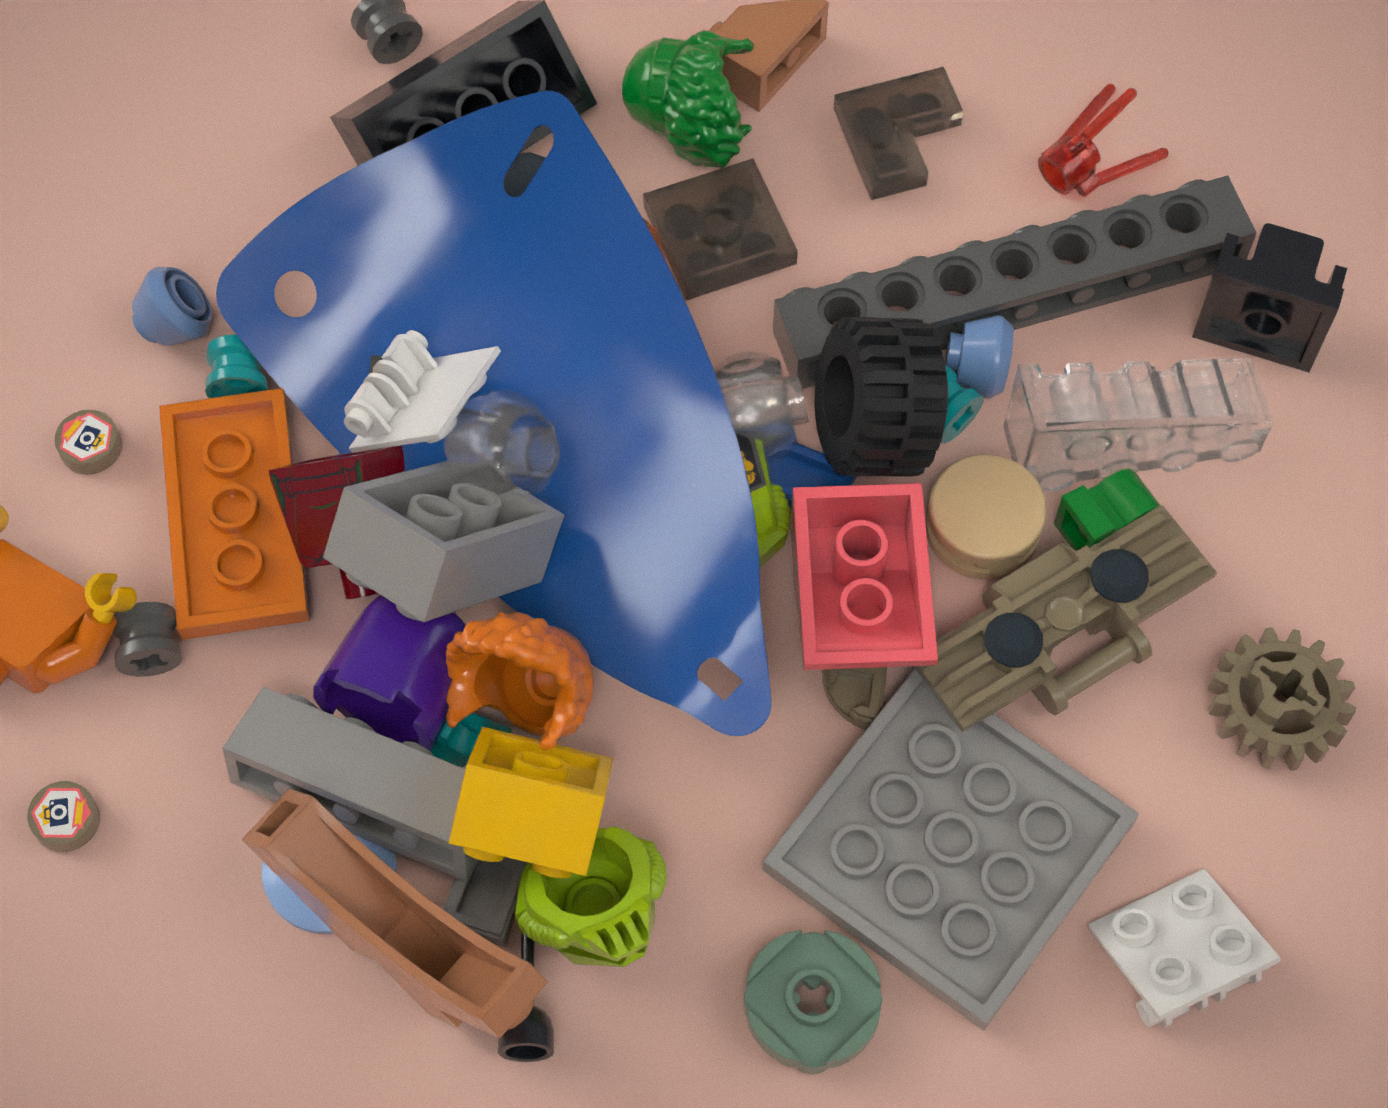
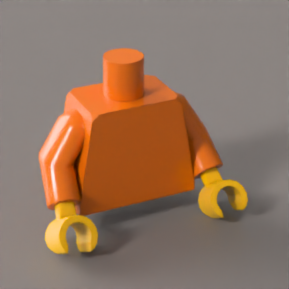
M0 505L1 533L9 523V514ZM1 539L0 685L6 678H9L30 692L37 694L43 692L51 684H57L94 668L99 663L117 625V619L114 616L115 612H126L135 606L137 601L135 590L132 587H118L111 597L112 586L118 577L116 573H97L83 587L4 539Z

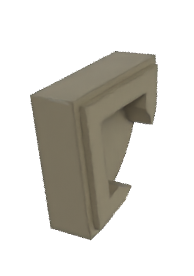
M887 667L822 669L823 687L831 705L845 720L858 728L867 730L882 711Z

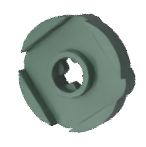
M802 930L787 932L775 938L758 953L749 968L743 1006L752 1036L768 1055L786 1066L796 1067L803 1073L818 1074L828 1068L848 1063L869 1044L879 1022L882 1005L881 984L874 962L850 938L840 933L824 930V934L816 932L801 934ZM803 984L812 991L820 985L824 986L830 992L825 999V1005L829 1010L821 1015L814 1011L804 1014L798 1009L801 998L796 990Z

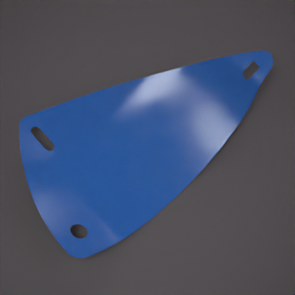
M541 91L488 106L446 123L352 168L314 190L279 215L259 232L225 267L219 277L216 290V299L221 315L280 388L284 389L285 394L340 454L351 453L349 447L357 437L344 424L346 417L344 408L363 384L367 375L373 373L375 364L379 360H383L381 357L397 335L406 334L410 330L419 332L426 338L428 342L426 349L433 358L498 346L501 352L486 372V382L477 392L469 397L456 416L457 424L446 437L434 443L419 442L402 445L405 471L467 456L564 514L542 582L499 596V598L517 612H522L532 618H543L547 621L548 625L569 631L581 641L588 652L591 664L601 671L649 697L690 714L720 733L730 736H744L757 731L764 725L771 712L772 700L761 614L758 538L749 483L734 426L704 343L657 243L603 150L572 103L565 96L554 91ZM538 126H547L552 131L554 138L550 152L525 192L519 197L509 196L504 188V177L532 131ZM290 271L305 273L312 279L316 287L315 305L309 313L301 317H291L284 314L275 301L274 291L276 283L282 275ZM709 658H717L743 680L725 701L700 681L697 676L700 665Z

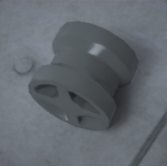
M362 0L352 13V28L361 39L368 40V51L378 63H396L415 51L423 36L422 27L412 15L406 14V6L403 0Z
M160 602L136 603L129 611L115 612L114 616L117 619V625L113 634L119 639L120 646L116 649L114 658L115 666L119 672L136 677L153 676L171 671L180 665L182 660L181 648L172 637V633L177 627L176 612L172 606Z

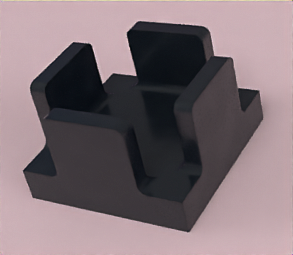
M1266 223L1260 233L1253 258L1246 260L1233 256L1239 236L1227 232L1192 337L1310 373L1339 310L1344 292L1342 286L1348 268L1335 264L1326 284L1315 278L1324 246V241L1321 238Z

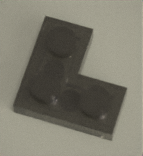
M944 66L834 95L833 109L871 200L927 186L929 172L914 138L961 126L964 111Z

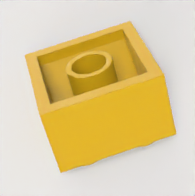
M482 727L466 765L448 844L464 847L463 851L465 854L482 861L499 862L504 857L532 863L531 867L533 870L549 877L568 878L572 876V873L586 876L606 797L613 758L557 744L555 748L545 751L539 746L540 740Z

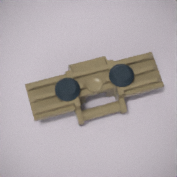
M1160 505L1090 548L1086 545L1075 551L1062 542L992 584L984 592L982 598L987 610L936 640L937 665L914 667L962 732L1029 691H1032L1048 712L1056 716L1068 708V700L1127 663L1133 661L1140 664L1151 657L1152 649L1150 643L1137 625L1210 581L1216 576L1217 572L1165 507ZM1084 628L1089 635H1095L1105 630L1114 639V642L1059 676L1053 677L1057 666L1050 656L1053 648Z

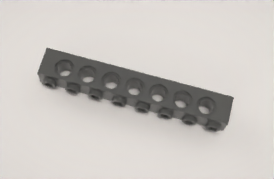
M1228 175L1209 181L1197 179L1187 182L1173 191L1154 196L1138 195L1121 205L1100 211L1083 210L1073 214L1067 220L1045 226L1028 225L1005 237L986 242L980 240L970 241L959 246L954 251L928 258L925 256H915L892 268L873 273L865 271L853 273L841 282L815 289L810 287L795 289L784 297L774 300L773 334L794 388L798 391L815 386L818 362L825 340L833 327L831 323L840 322L843 317L922 319L923 323H928L933 328L934 336L938 337L941 349L945 350L948 346L950 332L961 334L965 322L1001 315L1016 330L1212 275L1227 232L1239 236L1233 256L1246 260L1257 232ZM1118 245H1125V246L1129 247L1130 249L1122 248V247H1120V246H1118ZM1060 260H1069L1075 264H1067ZM1004 275H1012L1019 278V280H1011L1004 277ZM946 291H958L963 293L964 295L955 296L947 293ZM900 306L908 311L898 312L888 307Z

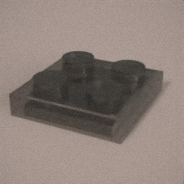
M754 158L643 193L644 209L686 301L797 264L798 250Z

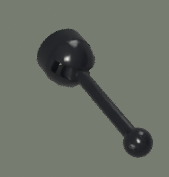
M521 932V959L529 962L534 967L535 941L527 937L526 934L522 935ZM533 1006L529 1015L519 1025L507 1030L500 1039L498 1038L499 1056L518 1062L541 1061L553 1056L554 1030L547 1013Z

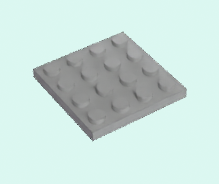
M915 668L763 860L762 870L985 1031L1134 825L1139 813L995 714L988 716L962 732Z

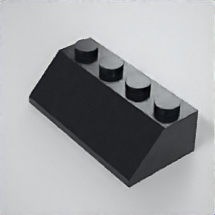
M545 0L517 1L335 113L330 118L358 166L457 118L517 97L541 91L558 92L572 103L579 115L598 103ZM544 125L536 127L519 153L552 133L550 128Z

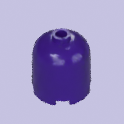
M380 595L361 612L313 686V698L324 712L333 715L337 709L346 718L352 717L365 722L378 734L400 743L406 741L418 743L431 752L446 721V714L449 708L446 698L452 679L448 675L446 664L447 644L454 640L455 633L463 632L466 624L456 614V611L426 622L408 618L397 610L396 604Z

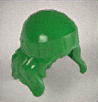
M706 30L699 31L687 40L667 37L654 40L639 49L625 69L622 81L623 103L633 120L655 134L666 136L668 142L674 147L675 153L682 159L696 166L704 165L706 167H719L723 169L734 155L739 154L740 147L738 143L751 132L752 126L740 124L741 114L737 109L738 101L736 95L730 91L729 81L722 73L724 66L722 57L728 54L749 53L754 49V43L748 38L741 40L725 38Z

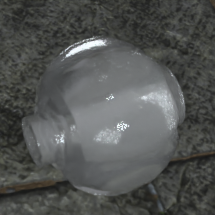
M749 350L725 357L713 369L722 390L735 432L754 437L758 453L764 452L769 466L783 460L798 443L795 425L809 422L799 374L784 377L780 360L762 352Z
M494 391L467 401L456 416V426L444 439V452L450 467L449 477L452 484L470 483L473 486L494 492L502 500L500 511L513 506L522 496L532 495L538 498L547 488L551 475L557 467L560 455L557 434L551 419L545 412L539 409L533 400L518 391Z

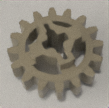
M1270 627L1265 628L1259 640V645L1254 639L1245 634L1237 643L1235 652L1225 650L1217 664V668L1220 671L1214 672L1208 684V690L1217 694L1209 705L1208 712L1209 715L1225 716L1226 718L1218 732L1221 739L1237 735L1242 740L1237 751L1238 756L1243 758L1253 749L1262 752V767L1267 769L1270 768L1276 756H1284L1285 763L1291 771L1298 769L1304 759V754L1317 764L1327 754L1329 750L1328 745L1337 748L1347 733L1343 725H1348L1356 711V707L1344 702L1348 700L1354 691L1355 685L1352 681L1337 680L1336 676L1345 664L1341 658L1326 662L1320 656L1324 650L1325 642L1319 639L1310 648L1301 645L1300 630L1296 629L1292 630L1286 641H1279L1274 629ZM1278 694L1284 696L1287 700L1285 701V703H1283L1281 701H1278L1275 697ZM1242 702H1244L1247 705L1248 713L1245 710Z

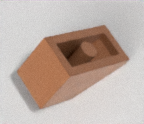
M786 0L738 6L724 23L719 21L710 28V32L722 37L736 40L748 38L754 43V49L749 53L728 54L722 57L724 60L722 73L729 81L730 91L736 95L738 100L758 112L764 108L826 39L828 1Z

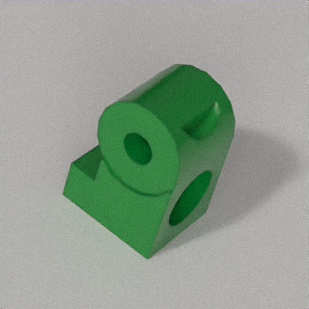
M1127 468L1111 474L1088 490L1082 485L1062 495L1054 525L1069 546L1078 551L1086 545L1089 548L1157 508L1160 504L1133 469ZM1079 527L1081 528V530L1083 531V533L1086 535V537L1088 538V540L1081 534V532H1080V530H1079Z

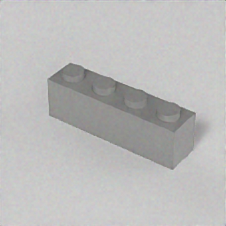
M263 687L222 748L230 783L274 802H277L288 789L314 796L352 834L465 882L468 881L479 862L478 859L465 854L463 851L464 847L448 844L466 766L461 768L439 759L418 743L410 741L400 743L376 733L368 724L352 717L341 719L317 709L312 702L300 695L290 693L285 696Z

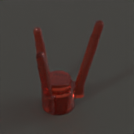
M1107 84L1062 136L1041 153V157L1038 159L1039 170L1045 181L1055 191L1067 195L1076 189L1082 197H1086L1103 184L1148 167L1168 157L1169 151L1166 148H1159L1095 173L1096 165L1100 162L1101 157L1097 147L1091 140L1135 99L1137 91L1134 88L1127 89L1093 120L1116 91L1114 84Z

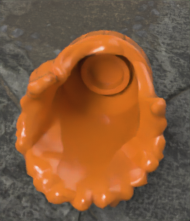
M499 612L495 617L486 620L469 621L463 632L455 633L454 640L447 644L446 664L448 675L452 679L446 702L449 705L446 714L448 727L454 728L464 718L486 706L501 711L518 728L528 733L542 736L539 746L542 750L547 751L555 748L560 738L576 732L580 724L584 723V715L593 695V671L588 652L581 641L569 631L556 626H550L545 619L532 618L522 612H514L512 614Z

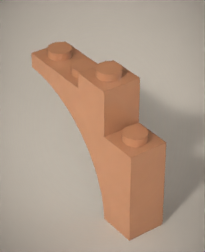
M288 789L241 839L350 949L376 960L429 1015L456 1028L464 1021L500 1039L507 1030L519 1025L529 1015L534 1006V998L548 983L529 962L510 954L486 940L423 895L358 840L314 796Z

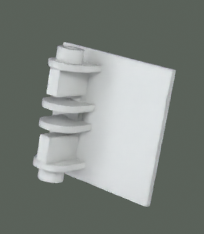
M410 330L406 334L397 335L381 357L383 360H379L375 364L373 373L367 375L363 384L344 408L346 415L344 424L349 431L357 435L349 450L354 453L419 442L434 443L446 437L456 426V416L469 397L477 392L486 382V372L501 352L499 347L433 358L426 349L428 347L426 338L419 332Z
M1201 869L1087 924L1089 931L1142 997V1000L1136 1002V1008L1147 1027L1159 1024L1161 1027L1166 1028L1172 1025V1019L1190 1011V1006L1193 1005L1196 1009L1202 1010L1208 1007V997L1210 996L1219 1002L1226 998L1227 992L1247 982L1255 984L1261 981L1262 972L1281 962L1280 956L1205 869Z

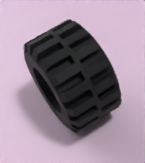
M843 317L840 322H836L831 328L818 362L814 407L820 444L828 464H831L832 470L835 473L842 474V476L913 477L923 474L925 468H929L934 461L946 423L948 382L945 361L938 337L934 336L933 328L928 323H923L922 319Z

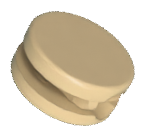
M979 454L959 459L941 472L931 489L925 517L929 545L943 564L961 575L976 579H996L1007 576L1024 566L1034 555L1038 547L1047 514L1044 492L1030 471L1006 457Z

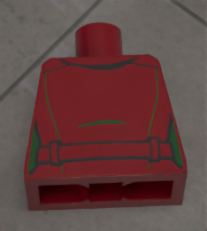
M402 445L314 458L268 470L298 559L306 568L333 565L324 559L323 555L344 487L405 472ZM339 568L345 599H356L378 594L372 589L354 584L347 578L346 572Z

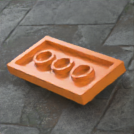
M279 388L160 405L176 624L181 639L186 640L310 621L305 567L298 559L268 472L270 469L294 464L288 406L284 389Z

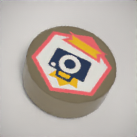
M82 410L69 415L61 422L55 434V446L63 463L76 473L95 474L104 471L117 460L121 452L122 441L115 423L108 415L97 410Z
M60 781L47 785L34 796L28 808L27 819L32 833L43 846L57 852H69L81 848L92 839L99 826L100 812L91 794L83 786L70 781Z

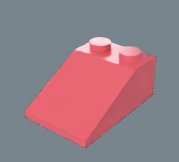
M922 483L794 487L790 527L794 586L804 670L937 665L938 653Z

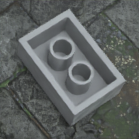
M464 456L344 487L323 558L346 572L347 578L354 584L372 589L396 604L397 610L402 615L426 622L542 582L564 514L471 458Z

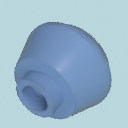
M154 267L145 276L132 301L133 324L139 334L149 342L172 346L200 339L210 329L212 309L206 294L191 276L178 268Z
M997 315L965 322L961 334L950 332L945 365L949 366L952 370H956L957 382L960 385L975 389L987 399L1004 391L1012 356L1013 325L1003 316Z

